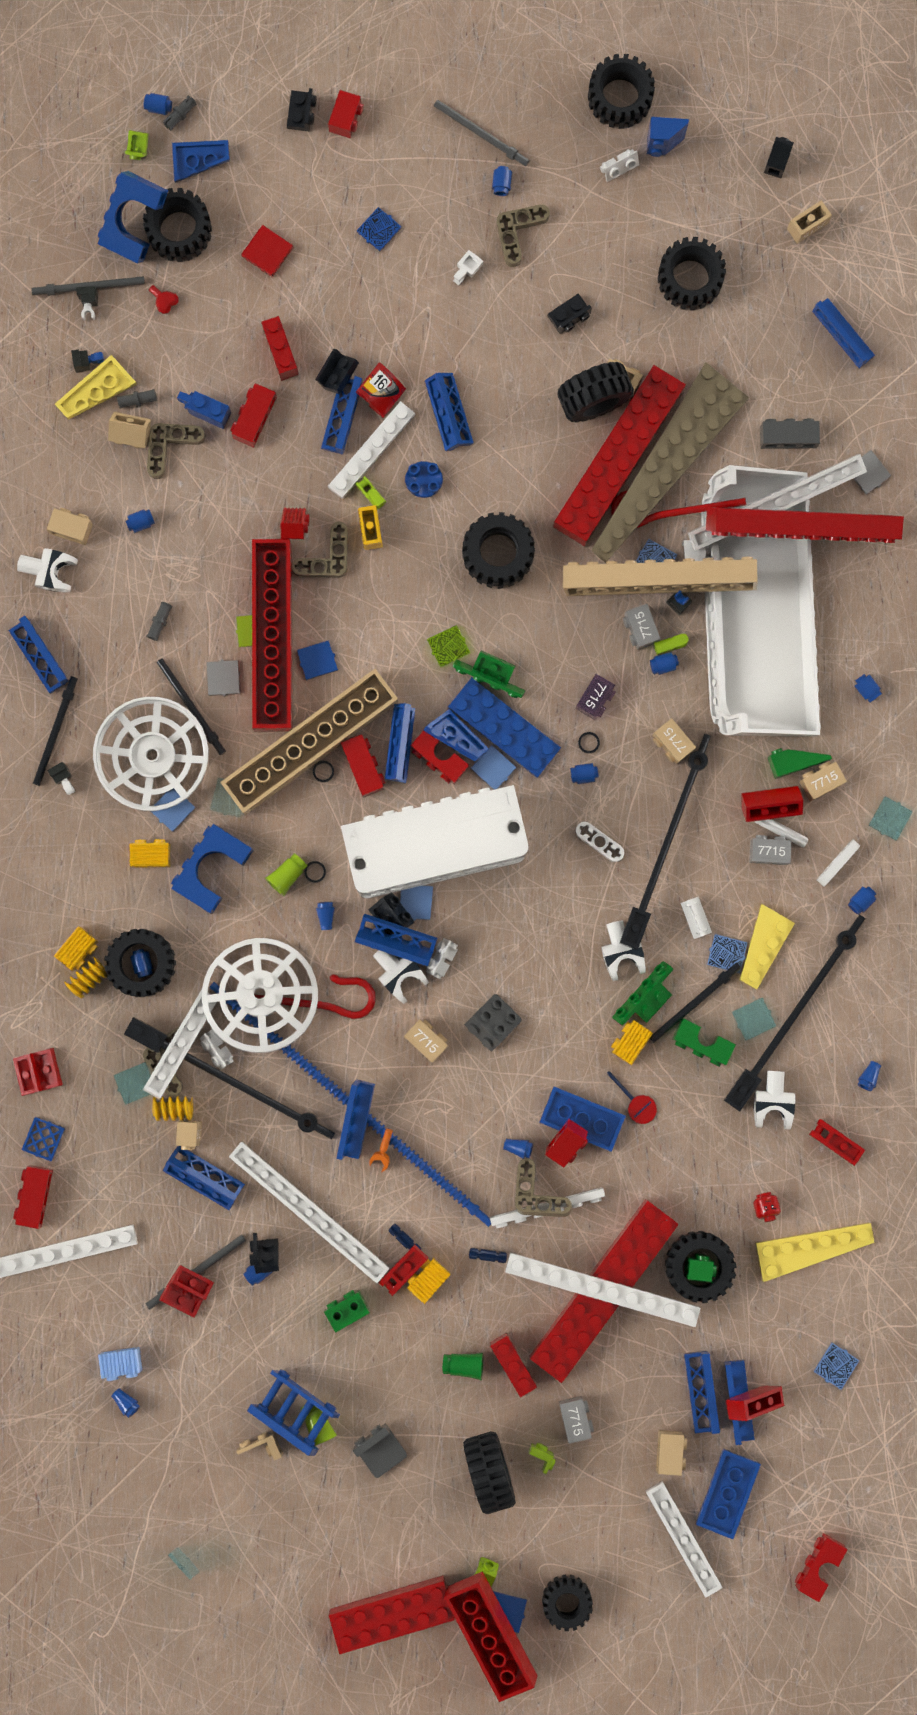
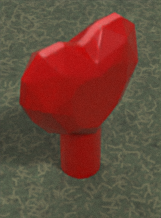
M154 285L149 288V291L156 297L157 309L162 314H168L171 307L179 302V297L176 293L169 291L161 292Z

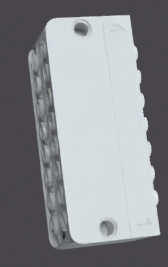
M514 785L495 790L484 788L478 790V794L467 792L460 794L456 799L446 797L440 799V803L433 804L432 801L422 803L421 807L418 808L408 806L402 808V812L386 811L383 812L382 816L376 818L375 815L363 817V821L342 825V834L354 885L358 893L364 898H372L521 862L528 851V841Z

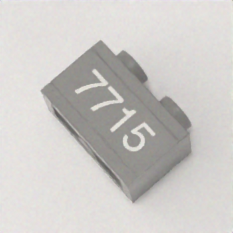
M648 604L625 612L623 622L626 629H630L632 634L629 636L633 646L636 645L637 650L660 641L661 638Z
M756 835V838L750 840L749 863L790 864L791 841L786 840V837L776 836L774 840L767 839V836Z
M582 1396L559 1401L568 1443L591 1439V1432H594L592 1420H587L586 1413L589 1412L587 1400L583 1401Z

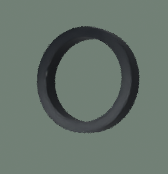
M593 732L583 733L578 740L580 750L587 754L594 753L600 745L598 736ZM593 735L597 739V747L592 751L584 750L581 746L583 736Z
M319 761L313 767V775L319 782H328L334 776V767L328 761ZM326 763L332 768V774L328 779L321 780L316 776L315 769L319 764Z
M312 861L307 864L304 874L310 882L318 883L325 878L326 869L322 863ZM311 864L322 866L324 873L319 880H311L307 876V869Z

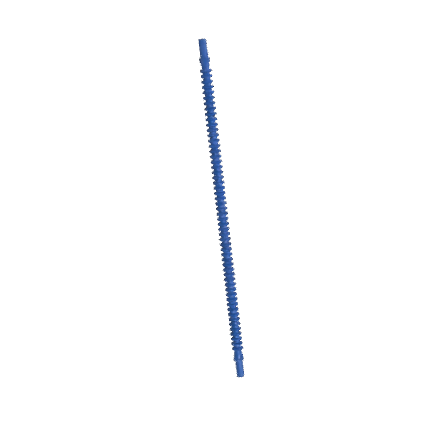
M213 982L209 988L216 994H219L220 986ZM236 1000L226 1001V1004L230 1005L232 1010H236V1014L240 1011L241 1007ZM248 1014L244 1017L245 1021H249V1025L253 1024L254 1028H259L257 1017ZM267 1033V1039H270V1043L276 1044L283 1041V1037L279 1038L278 1033ZM291 1044L280 1049L283 1050V1054H287V1058L291 1057V1061H296L295 1064H299L300 1069L304 1068V1072L307 1071L309 1073L308 1076L312 1075L313 1080L317 1079V1083L320 1082L321 1087L325 1086V1090H330L329 1093H333L334 1098L338 1097V1101L343 1102L342 1105L348 1104L349 1096L346 1095L347 1092L343 1093L342 1088H338V1084L334 1085V1081H329L330 1078H326L325 1073L321 1074V1070L316 1069L317 1066L313 1067V1063H308V1059L305 1060L304 1055L300 1056V1052H295L296 1049H292ZM369 1114L368 1127H373L372 1130H376V1134H381V1138H383L385 1125H381V1121L377 1122L376 1117L372 1118V1114ZM392 1133L389 1145H394L393 1148H397L398 1153L402 1152V1156L407 1157L406 1160L410 1159L411 1164L415 1163V1167H419V1171L423 1170L424 1175L428 1174V1178L431 1177L432 1182L436 1181L437 1186L440 1185L441 1189L444 1188L445 1193H450L449 1196H453V1200H458V1204L461 1203L462 1208L466 1207L472 1216L475 1215L488 1227L491 1225L490 1218L479 1209L480 1207L470 1201L471 1198L467 1199L466 1194L462 1195V1191L457 1190L458 1187L454 1188L453 1183L449 1184V1180L444 1179L445 1176L441 1177L440 1172L437 1173L436 1169H432V1165H427L428 1162H424L423 1158H419V1154L416 1155L414 1153L415 1150L411 1151L410 1146L406 1147V1143L403 1144L402 1139L398 1140V1136H393Z

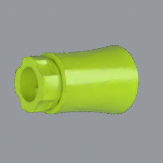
M294 853L290 859L287 858L265 880L278 893L285 896L290 887L303 873L307 864Z
M315 1405L304 1420L309 1434L323 1412ZM328 1420L314 1441L315 1446L337 1436Z

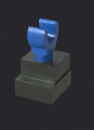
M71 350L76 373L91 370L90 363L101 364L104 362L102 352L88 356L87 350Z
M681 590L674 593L666 601L679 616L692 603V600L685 593H681Z

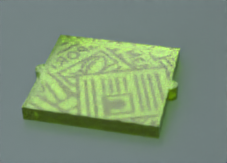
M457 625L427 639L433 651L432 655H435L440 668L470 654L465 643V637H462Z

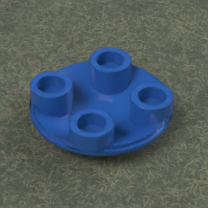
M427 461L411 464L405 476L407 489L413 495L421 498L435 495L440 490L443 482V476L438 465Z

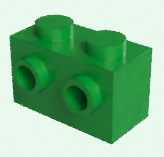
M695 1253V1257L686 1256L684 1276L688 1280L712 1282V1277H716V1266L706 1254Z
M351 1290L343 1295V1300L339 1302L334 1300L326 1305L327 1309H325L324 1313L335 1333L370 1313V1309L359 1290L357 1292Z

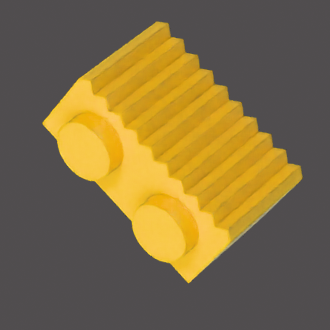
M376 505L360 507L358 515L364 549L382 548Z
M155 839L154 843H146V840H135V843H130V867H170V844L165 843L164 839Z
M78 926L54 957L71 971L80 970L86 962L84 961L88 954L92 955L97 950L98 946L96 944L99 941L82 927Z
M634 1020L631 1023L627 1021L621 1030L624 1034L620 1039L616 1038L611 1045V1048H613L611 1053L629 1065L634 1063L653 1034Z
M434 1257L431 1260L428 1259L420 1267L422 1270L418 1275L414 1273L407 1281L409 1283L407 1289L424 1304L451 1275Z

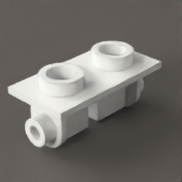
M628 149L617 156L618 161L612 158L602 163L600 170L602 173H605L607 182L639 166L637 150Z
M699 897L680 903L694 939L712 933Z
M443 938L438 943L436 953L430 960L426 972L438 979H441L442 976L444 977L450 966L444 961L445 959L453 960L458 951L456 949L458 945Z
M213 1029L200 1037L201 1046L205 1051L209 1052L212 1063L219 1067L220 1070L234 1062L233 1056L226 1046L219 1049L218 1046L224 1042Z

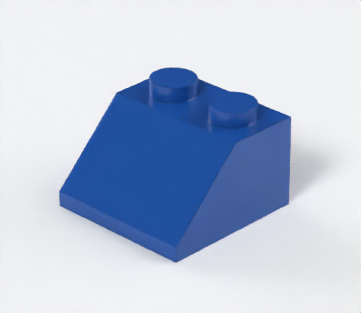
M651 117L646 154L660 157L670 152L685 139L689 119Z

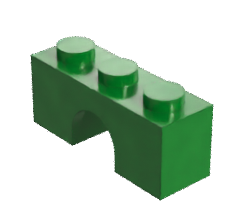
M682 1019L672 1040L676 1041L675 1045L684 1050L686 1047L692 1049V1054L703 1058V1056L710 1058L709 1062L718 1067L721 1064L726 1066L736 1044L716 1036L710 1046H703L698 1040V1033L701 1027L686 1019Z

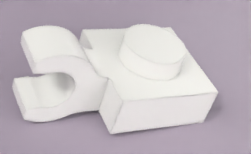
M468 250L457 263L459 270L453 276L455 278L453 282L460 285L466 275L472 278L483 265V260Z

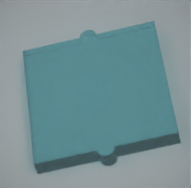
M218 778L210 810L223 813L224 816L231 815L240 818L242 811L220 783L224 779Z
M885 796L869 826L879 831L881 835L885 834L897 841L912 811L902 806L900 802L896 803Z
M763 998L732 1012L738 1024L737 1028H740L745 1041L776 1027L770 1014L771 1010H768Z
M146 1062L114 1075L118 1085L117 1091L121 1093L125 1105L151 1095L143 1090L151 1076Z
M176 1548L168 1555L190 1580L200 1572L179 1548Z

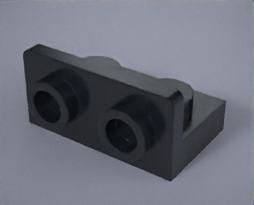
M309 88V92L291 90L287 129L309 132L310 125L314 124L312 107H316L317 101L313 88Z
M578 293L549 312L547 317L560 334L564 331L567 333L575 327L576 323L579 321L584 322L590 317L592 307L590 305L587 306Z
M333 349L315 380L325 390L341 395L359 362L354 358L342 355L337 349Z
M392 892L368 909L373 917L406 928L414 924L410 913L405 910L400 900ZM384 929L386 934H394L391 929Z
M253 1233V1240L250 1241V1251L253 1254H250L249 1257L250 1265L254 1266L255 1273L279 1271L278 1238L258 1240L257 1233Z

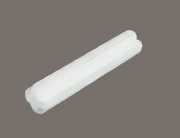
M773 819L755 821V823L781 837H786L787 840L800 847H805L808 842L807 837Z

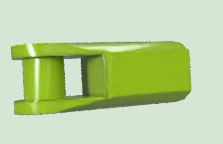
M365 476L361 482L355 483L370 503L376 505L377 510L385 505L386 500ZM369 486L371 489L366 492L364 488Z
M679 634L672 638L655 642L653 644L657 656L685 647L689 639L686 634Z

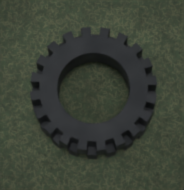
M614 54L613 60H610L608 56L604 58V64L599 62L596 70L594 69L592 72L588 90L590 110L594 109L593 115L595 118L600 115V122L605 124L608 121L611 128L614 127V124H619L618 129H623L624 124H628V128L632 127L634 120L637 124L640 123L642 117H646L651 108L655 91L654 77L651 78V69L645 70L646 63L642 61L639 64L638 57L636 56L632 60L628 59L629 54H624L623 58H619V54ZM615 80L628 81L636 88L638 99L627 107L614 106L606 100L603 94L605 86Z
M168 188L162 209L154 210L148 206L145 207L147 214H143L144 230L155 252L158 251L159 256L164 258L166 255L170 261H173V258L176 257L178 262H183L182 257H187L189 261L193 259L192 254L195 253L198 257L201 254L200 248L202 247L205 250L208 246L206 240L210 241V232H212L210 217L204 202H201V198L197 194L194 197L193 192L187 190L185 194L183 188H177V192H174L173 188ZM181 212L193 217L196 221L195 230L187 239L171 241L162 235V223L169 215Z
M685 237L681 244L677 240L674 242L673 247L669 246L660 263L657 279L658 283H660V292L665 291L664 298L667 301L670 298L672 299L671 305L676 307L677 303L681 304L680 309L683 310L686 309V306H690V310H695L696 306L699 305L700 309L706 306L707 302L711 304L714 298H717L726 275V269H724L726 262L725 259L721 260L722 252L720 250L715 252V244L712 243L708 246L707 239L703 238L702 242H698V237H693L692 241ZM685 261L698 262L708 273V283L698 290H687L676 282L673 273L675 267Z
M131 929L129 932L121 933L119 938L116 937L113 940V945L108 947L107 951L109 953L108 956L105 955L104 961H107V966H104L105 971L109 974L107 977L109 981L113 982V986L116 989H119L126 995L135 997L156 995L155 993L164 990L165 985H169L171 976H174V965H176V960H174L173 956L175 955L174 950L171 949L170 943L164 937L153 931ZM137 944H146L151 947L158 959L154 975L143 982L132 981L125 975L122 968V959L125 952Z
M692 1231L688 1232L686 1236H680L677 1242L674 1241L672 1243L673 1247L666 1254L668 1258L665 1260L667 1269L665 1272L671 1286L682 1297L696 1303L697 1301L708 1303V1300L716 1301L718 1296H724L728 1287L731 1289L733 1285L731 1281L736 1277L734 1269L737 1266L733 1259L735 1257L733 1252L730 1251V1247L719 1237L704 1231L696 1233ZM696 1249L711 1250L719 1261L717 1277L711 1283L704 1286H696L689 1283L683 1274V1262L686 1256Z

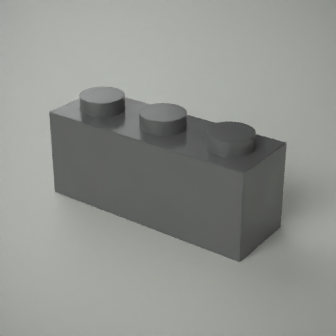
M791 418L784 421L766 419L760 426V449L817 448L820 444V423L811 418L803 419V421H795V419Z

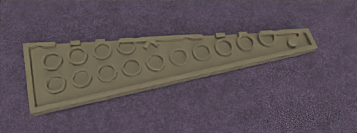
M705 363L592 548V552L605 563L748 401V396L709 364Z

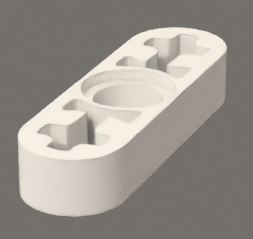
M581 822L577 825L575 830L577 837L611 862H618L623 858L624 849L588 822ZM585 826H587V831L590 834H592L593 831L597 833L592 837L591 842L587 840L588 838H590L589 835L580 834V827L584 828ZM596 837H603L605 839L603 847L595 845L594 840ZM609 842L612 844L610 846L612 850L619 849L618 854L620 857L612 858V852L609 850L606 853L603 852Z
M852 839L817 878V881L822 886H825L858 850L860 845Z

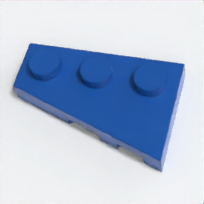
M228 140L172 143L175 183L230 161Z
M450 709L429 723L423 730L474 762L489 750Z

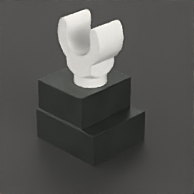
M76 287L77 296L84 306L81 312L83 320L86 319L85 315L87 313H91L92 319L95 320L92 306H98V291L96 287Z
M64 762L47 770L56 784L62 783L67 795L76 792L68 780L72 775Z

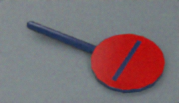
M608 1071L607 1075L631 1099L628 1106V1113L631 1119L640 1124L652 1121L657 1112L654 1100L645 1095L633 1097L615 1076Z

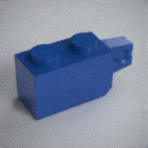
M180 391L177 396L178 401L185 404L184 408L191 415L224 429L231 415L228 405L197 391L191 392L190 395Z

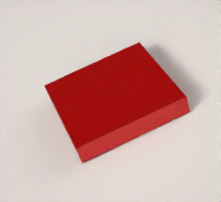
M262 225L241 256L273 277L294 247L288 241Z

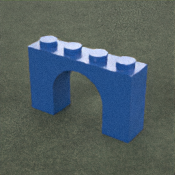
M130 171L121 172L116 178L115 184L117 186L115 192L110 196L109 201L111 204L105 212V222L99 230L97 244L138 264L144 262L150 243L131 235L125 229L122 222L123 208L127 202L134 200L154 210L162 209L168 190Z
M215 824L206 828L203 833L204 839L201 843L198 842L192 850L194 852L191 859L187 858L182 865L183 871L180 875L177 874L171 882L173 885L171 889L210 914H213L222 898L204 887L200 882L198 867L201 861L210 854L221 853L244 866L254 851L251 847Z

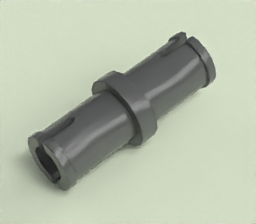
M188 95L179 106L173 108V112L163 121L164 126L171 131L197 105L195 100Z
M155 389L139 393L134 391L133 394L117 396V401L120 409L133 405L138 407L143 403L157 401Z
M161 602L156 616L152 618L153 623L146 635L149 639L158 641L163 626L167 624L166 620L173 607L172 605Z

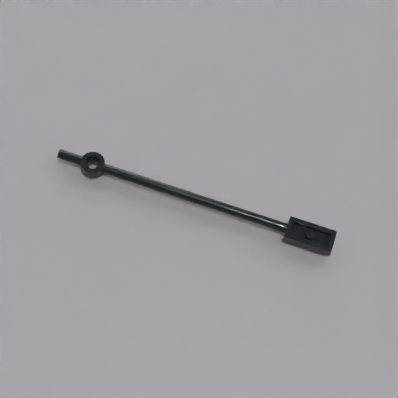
M708 734L703 735L698 751L693 752L688 758V765L691 770L639 909L632 908L619 944L638 950L651 916V913L646 912L697 773L708 764V758L705 754L711 738ZM698 759L700 761V765H696L694 763V760Z
M859 915L848 931H842L837 935L836 949L751 1072L744 1069L724 1098L726 1103L739 1112L762 1081L757 1075L842 952L852 949L856 945L855 934L865 921L863 916ZM844 937H847L849 940L847 944H844L842 941Z
M135 1017L132 1018L124 1033L127 1037L157 1053L161 1048L166 1050L170 1044L165 1041L168 1036L167 1034ZM187 1053L185 1056V1061L298 1121V1126L303 1132L309 1133L315 1130L332 1140L335 1132L318 1124L317 1117L313 1113L306 1112L301 1115ZM307 1119L310 1120L311 1125L306 1126L304 1124V1121Z

